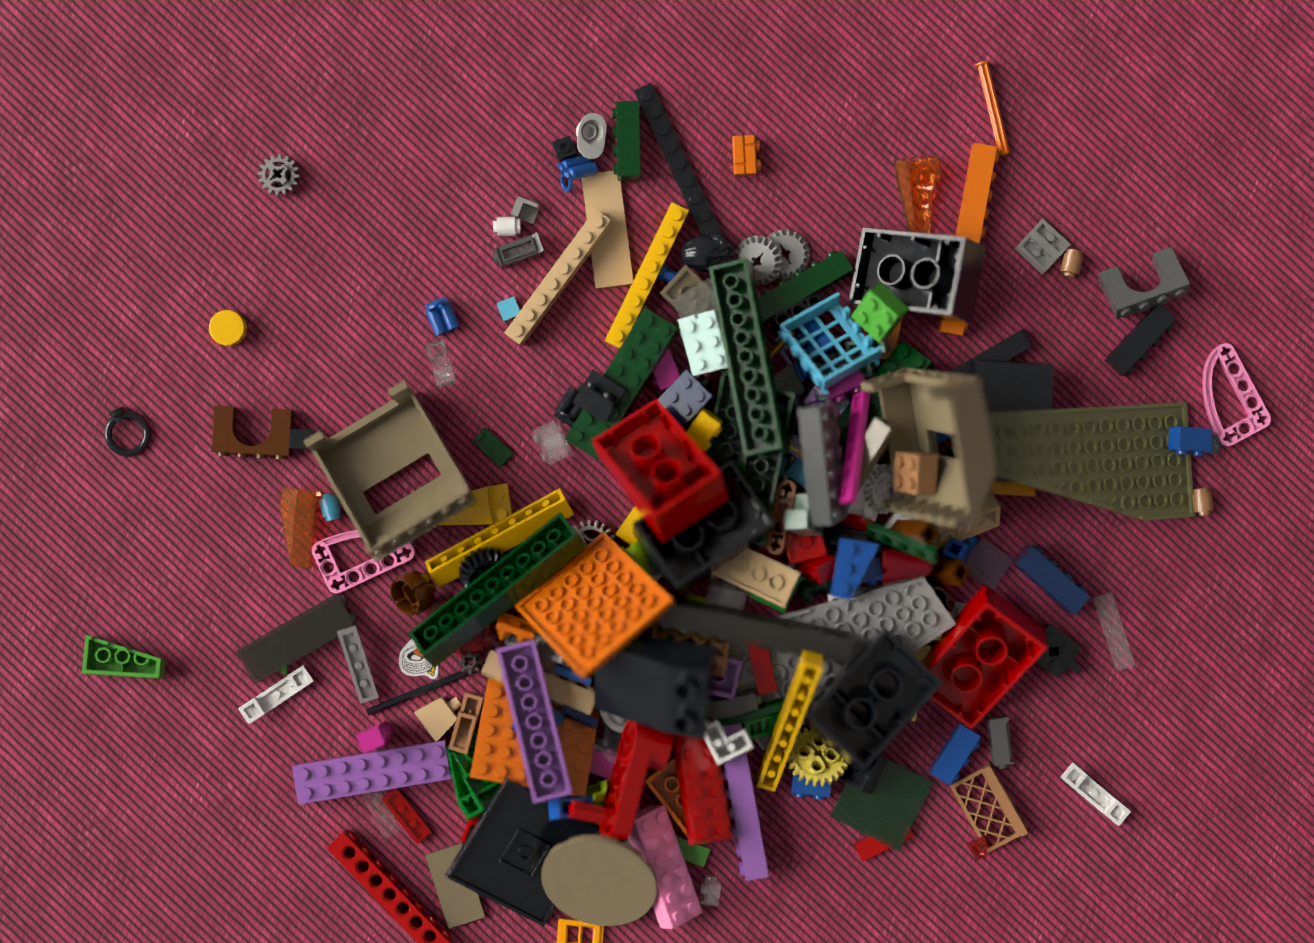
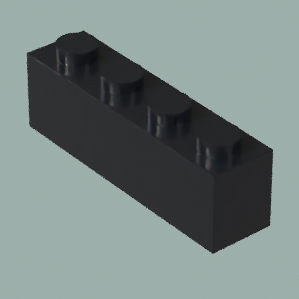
M1155 305L1103 361L1120 376L1129 375L1135 369L1134 364L1138 360L1142 361L1148 355L1147 350L1151 345L1155 347L1161 341L1160 336L1164 331L1168 333L1174 327L1173 322L1176 318L1162 305Z

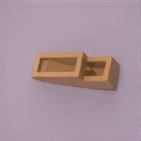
M470 691L465 692L450 741V750L468 754L482 712L484 695Z

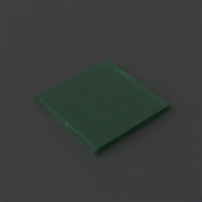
M889 760L872 795L866 794L846 782L830 817L899 851L933 782Z

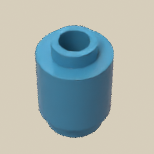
M332 492L321 495V499L318 502L326 522L341 518L340 513L342 512L337 495H332Z

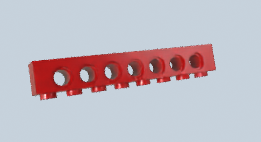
M345 830L327 847L329 852L417 943H451V934L445 928L441 929L437 925V919L431 914L428 915L424 911V906L418 900L414 901L410 897V891L404 886L401 887L397 883L398 879L391 872L388 874L383 869L385 867L379 859L375 860L370 855L371 851L365 845L361 846L357 842L358 838L352 831L348 832ZM353 847L356 854L354 856L348 855L346 848ZM360 861H366L369 864V869L363 870L360 867ZM373 875H380L382 883H375ZM393 889L396 892V896L389 897L386 894V890ZM400 903H407L409 910L402 911L399 906ZM413 917H420L423 923L416 925L413 922ZM429 930L434 931L436 938H428L426 932Z

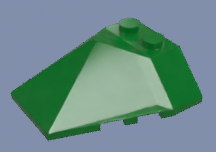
M479 729L475 731L468 754L450 750L449 745L446 746L457 803L467 821L480 819L501 783L470 778Z

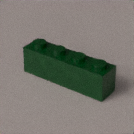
M616 101V108H612V118L616 119V126H613V138H617V145H613V156H617V163H613L614 175H617L618 181H641L639 101Z

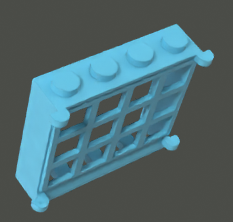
M839 292L781 323L780 330L777 331L780 339L788 344L792 355L798 357L803 369L811 374L813 382L821 387L824 395L829 393L828 387L872 362L875 366L879 365L878 359L881 358L883 350L881 345L874 349L872 346V336L863 335L861 332L862 327L850 318L851 311L848 306L845 308L841 307L839 304ZM829 310L836 320L825 326L818 316ZM814 319L821 329L809 334L803 324ZM840 324L846 334L835 339L828 329ZM799 327L806 337L796 342L789 332ZM824 332L831 342L820 348L813 338ZM850 337L857 347L846 353L839 343ZM807 341L816 349V351L809 355H806L800 345ZM835 346L841 353V356L830 361L824 351ZM861 351L863 356L854 361L850 359L849 356ZM818 354L826 362V365L819 369L810 360ZM845 359L848 364L837 370L834 365ZM828 368L833 371V373L826 377H823L821 372Z

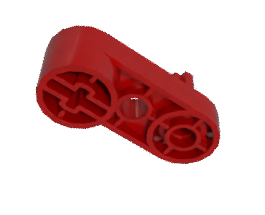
M628 720L621 734L604 805L599 806L573 800L569 806V817L599 823L600 836L614 838L619 843H624L628 839L634 824L647 769L661 771L665 767L671 753L673 734L664 733Z

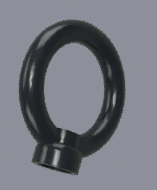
M124 407L109 412L111 418L107 422L104 431L108 447L114 453L124 457L136 456L143 452L151 438L150 426L146 419L136 412L125 411ZM124 419L137 421L143 430L141 443L132 449L119 447L112 437L113 427L117 422Z

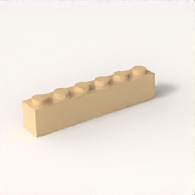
M490 650L481 675L504 684L497 651ZM551 671L549 673L544 672L551 703L589 718L594 706L595 689L588 686L582 688L574 680L567 679L565 681L560 679V675Z

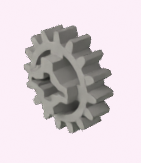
M278 154L277 158L271 155L270 161L266 158L264 159L265 166L259 165L263 170L257 172L259 176H262L258 181L259 183H264L262 186L264 190L269 188V194L275 191L276 196H279L280 192L286 196L288 189L293 192L292 186H298L295 179L300 178L296 174L299 168L293 167L296 163L294 161L289 162L290 158L288 156L283 159L281 154ZM283 163L282 166H275L274 164ZM268 169H269V170H270V174H269V177L267 178V171H268ZM291 171V179L288 181V174ZM277 172L281 173L282 177L280 179L276 175ZM276 184H282V185H283V187H279V188L273 187V186H275Z

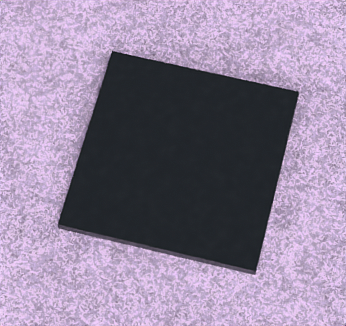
M505 777L448 868L445 877L544 927L556 908L548 898L542 885L541 872L544 860L556 845L569 841L570 838L583 835L600 836V826L580 819L549 820V799L533 803L530 789Z

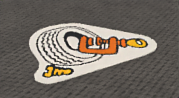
M411 639L400 652L399 667L401 671L408 676L426 675L430 679H435L438 676V666L434 668L423 658Z

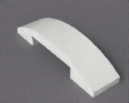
M303 665L238 709L247 723L250 724L308 686L314 680Z
M1073 762L1060 777L1118 826L1131 812Z

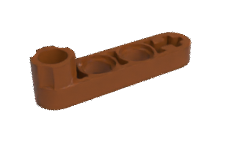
M785 480L779 485L772 518L775 526L780 521L784 523L786 513L783 514L779 510L782 503L786 502L789 505V509H793L795 494L800 492L796 482ZM790 485L793 491H789L787 494L786 487ZM784 496L787 498H791V501L781 499V497ZM774 527V530L769 532L767 549L771 554L779 555L785 551L789 530L785 529L779 533ZM774 534L783 536V539H778V544L781 545V548H778L776 552L774 551L775 548L772 547V543L777 541V537H773Z

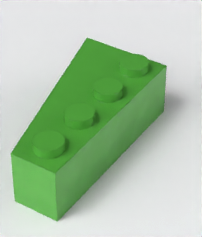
M85 636L83 674L164 679L166 660L92 636Z

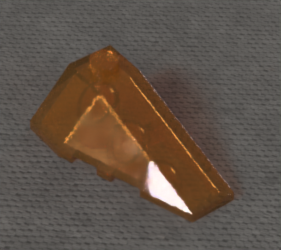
M918 156L894 160L896 181L908 231L929 234L933 216V202L937 197V182L940 181L941 177L939 156Z
M282 487L280 512L290 566L310 568L311 550L319 507L318 500H320L321 492Z

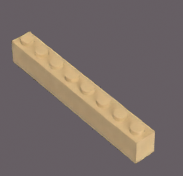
M597 209L593 211L504 334L523 346L613 224L608 217Z

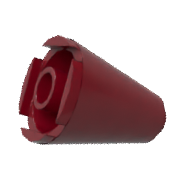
M882 547L883 585H892L928 576L930 571H934L933 563L895 548Z

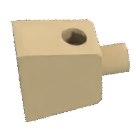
M442 696L419 708L414 714L433 739L438 741L456 722L457 714L455 711L461 707L462 702L457 696L449 702Z

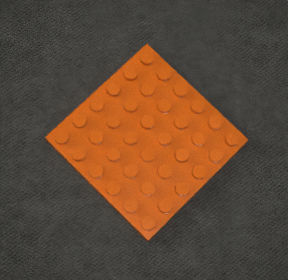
M602 532L587 545L585 550L516 604L515 608L573 670L585 680L675 602L606 533Z
M560 676V677H559L560 679H563V680H565V681H566L567 679H569V678L564 677V676ZM488 678L470 778L502 783L505 777L526 788H530L517 733L511 728L514 721L505 684ZM591 681L588 687L595 689V682ZM577 682V683H578L577 685L580 686V687H582V688H584L585 686H588V685L582 684V683H580V682ZM552 704L554 709L565 715L557 729L573 790L572 794L568 795L585 797L600 710L595 709L593 706L589 718H586Z

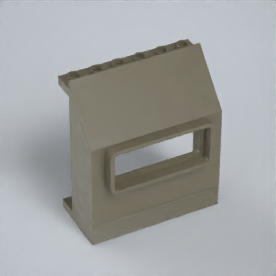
M903 368L861 382V388L864 391L875 392L879 390L883 418L898 428L888 443L893 478L895 452L915 451L938 455L936 494L916 495L896 491V497L881 502L883 510L891 511V513H900L903 516H913L915 519H925L927 522H938L939 525L947 524L952 528L961 526L972 528L996 475L992 440L988 427L985 401L982 398L983 391L980 386V378ZM935 431L954 435L958 458L939 454Z
M404 380L387 390L393 398L392 401L330 438L319 431L304 440L306 447L313 452L366 546L364 548L366 552L373 557L375 563L477 502L463 472L419 397ZM429 454L441 475L380 513L375 514L364 492Z

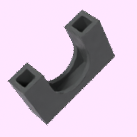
M1172 247L1153 253L1152 264L1161 282L1151 291L1138 292L1129 288L1117 266L1099 272L1098 283L1116 319L1121 317L1127 318L1135 312L1146 311L1152 306L1163 305L1169 300L1183 298L1189 294L1190 283Z

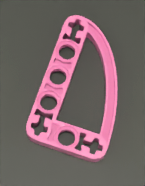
M1229 343L1218 345L1212 350L1205 362L1202 377L1203 398L1210 424L1219 443L1223 446H1231L1267 427L1271 422V417L1234 347ZM1222 347L1224 349H1229L1227 355L1229 359L1233 357L1234 360L1225 363V361L1228 360V358L1226 355H1221L1220 352L1223 351ZM1217 359L1248 417L1223 429L1218 417L1212 391V374ZM1232 363L1237 364L1239 367L1237 374H1232L1229 371V366ZM1241 380L1246 381L1248 384L1246 391H1241L1238 388V383ZM1250 397L1255 398L1257 401V405L1254 408H1250L1247 404V400ZM1261 408V411H1258L1260 416L1265 417L1263 420L1264 424L1257 422L1259 416L1257 413L1252 414V411ZM1242 423H1246L1249 426V431L1246 434L1241 433L1239 430ZM1235 432L1237 434L1230 438V442L1223 440L1225 437L1224 433L1232 434Z
M357 530L337 534L318 541L312 546L311 551L328 589L332 593L337 594L412 560L415 556V548L409 542L396 550L397 554L404 552V547L411 549L410 557H400L401 562L399 563L398 557L394 552L389 554L394 558L392 566L385 565L384 558L376 563L374 559H371L341 573L329 546L341 541L361 537ZM318 545H320L321 547H325L326 550H324L323 553L325 557L329 555L330 559H325L322 562H320L319 559H322L323 557L321 553H316V550H318ZM326 562H331L334 565V570L331 573H327L324 570ZM369 563L377 566L376 573L369 574L366 567ZM352 571L358 572L360 576L357 582H352L349 579V574ZM345 575V580L349 586L346 587V583L339 586V590L333 588L334 580L336 579L337 582L344 580L342 576Z

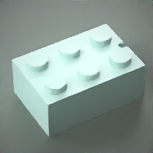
M717 309L678 319L693 376L728 367Z

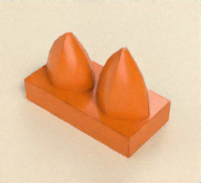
M507 613L502 614L496 624L500 641L507 639L511 634H515L519 643L533 640L536 631L526 619Z

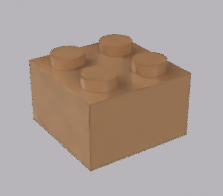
M915 451L895 452L893 490L916 495L936 494L938 455Z

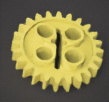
M804 727L803 734L798 731L787 762L790 763L789 769H795L793 776L799 774V781L805 778L806 785L813 781L814 787L817 782H820V785L823 787L825 781L829 785H831L832 779L838 781V775L843 776V770H846L847 762L813 729L808 731ZM815 741H819V742H821L823 745L818 746V745H816L814 742H815ZM800 752H806L808 756H801ZM831 755L835 757V760H830L827 756ZM817 766L821 770L815 771L812 767Z

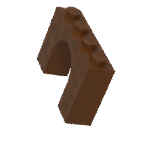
M214 406L212 452H217V456L229 457V453H236V457L248 458V454H256L255 458L267 459V455H275V459L286 460V456H292L289 440L290 429H293L294 410L272 409L271 430L268 438L259 445L249 446L239 439L236 432L237 407Z
M896 520L890 529L932 546L939 535V532L931 522L926 520ZM939 556L940 560L937 565L934 564V571H930V575L924 576L938 585L962 586L971 570L961 559Z

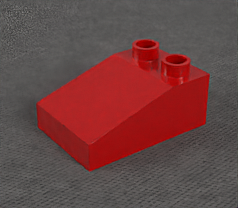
M657 398L592 440L597 455L642 517L663 542L729 499L721 473Z
M986 584L982 586L955 617L956 625L943 633L944 635L935 643L921 662L943 683L930 699L971 730L1048 648L1045 629Z

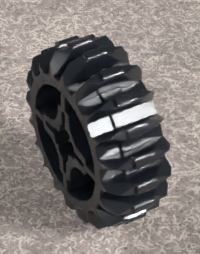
M486 546L483 550L478 548L475 553L471 551V555L465 556V561H461V567H459V578L463 586H468L506 556V554L502 553L500 549L496 550L494 547L488 549Z

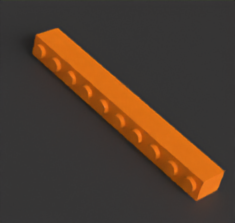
M974 143L971 147L955 235L956 237H966L979 244L980 239H983L985 235L983 222L987 220L989 213L986 205L987 201L990 202L992 197V190H989L990 183H994L996 171H993L994 164H997L999 158L996 146ZM940 320L938 333L961 337L963 333L967 332L968 323Z

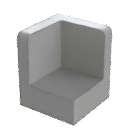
M518 196L511 216L534 224L540 205Z

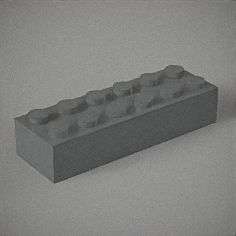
M835 402L813 403L798 409L810 526H831L846 519L848 515V506L839 504L843 466L841 464L842 448L839 444L840 429L837 425L838 409Z

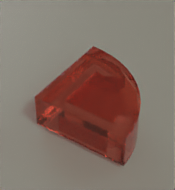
M985 835L969 841L967 844L976 861L987 850L988 843Z

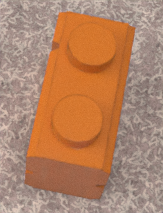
M755 135L732 136L734 177L757 176V171H761L760 159L756 157V152H760L759 140H756Z

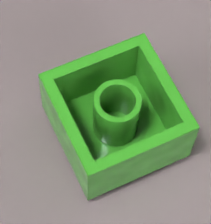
M880 283L868 291L851 315V318L879 343L891 335L909 308Z

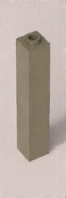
M883 417L875 418L865 434L858 493L898 429Z

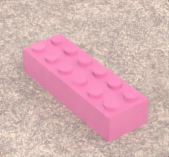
M650 805L637 812L628 838L631 846L642 853V857L647 862H650L656 873L658 887L652 906L660 928L674 929L703 912L665 805Z

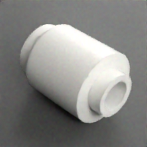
M497 217V221H493V232H497V236H516V234H521V220L516 219V217Z

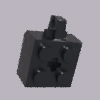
M1045 623L1043 628L1045 629L1048 648L1035 663L1056 678H1059L1063 671L1067 672L1069 669L1079 674L1082 667L1075 663L1077 659L1075 655L1081 647L1056 628ZM1050 647H1055L1054 650L1056 651L1054 654L1049 655L1050 651L1048 650Z

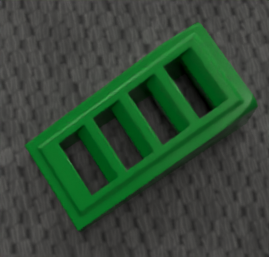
M780 712L742 722V730H745L749 740L772 734L774 727L771 719L774 718L776 724ZM766 720L768 725L767 729H765L764 721ZM758 722H759L760 730H757V725H756V723H758Z

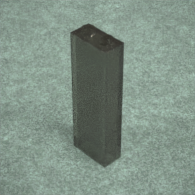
M336 593L238 649L236 652L254 684L265 680L338 638L337 631L355 625L358 626L356 623L358 618L353 611H349L347 607L349 603L346 597Z

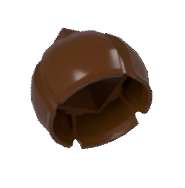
M404 572L390 586L392 601H397L396 607L408 616L420 614L427 610L434 600L435 593L438 592L427 572Z

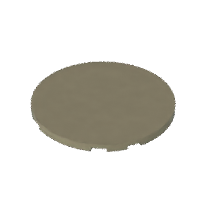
M583 835L570 838L569 841L559 843L544 860L541 872L542 885L551 902L568 916L593 925L617 926L633 922L649 911L657 894V877L650 862H647L642 857V853L632 846H626L619 843L617 839L606 836Z

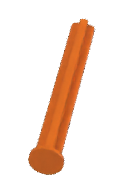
M990 60L975 64V67H978L998 152L1000 156L1008 155L1010 150L989 68Z

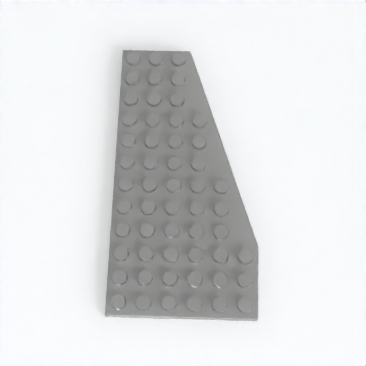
M925 577L854 594L851 599L840 598L763 619L762 623L777 691L760 695L761 701L765 703L787 695L803 650L823 655V669L810 700L811 703L881 630L887 629L907 650L913 653L956 625V623ZM742 626L730 634L728 649L729 655L744 658L736 692L755 688L756 694H758L744 627ZM725 639L718 642V644L720 645L724 643ZM773 718L771 719L772 725L775 727V719ZM766 720V721H764L765 729L768 728L767 720ZM758 722V723H756V725H757V730H760V726H759V722ZM772 734L755 738L762 751L767 748Z

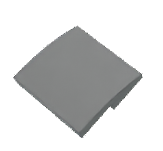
M1042 219L1014 249L1041 274H1044L1071 244Z

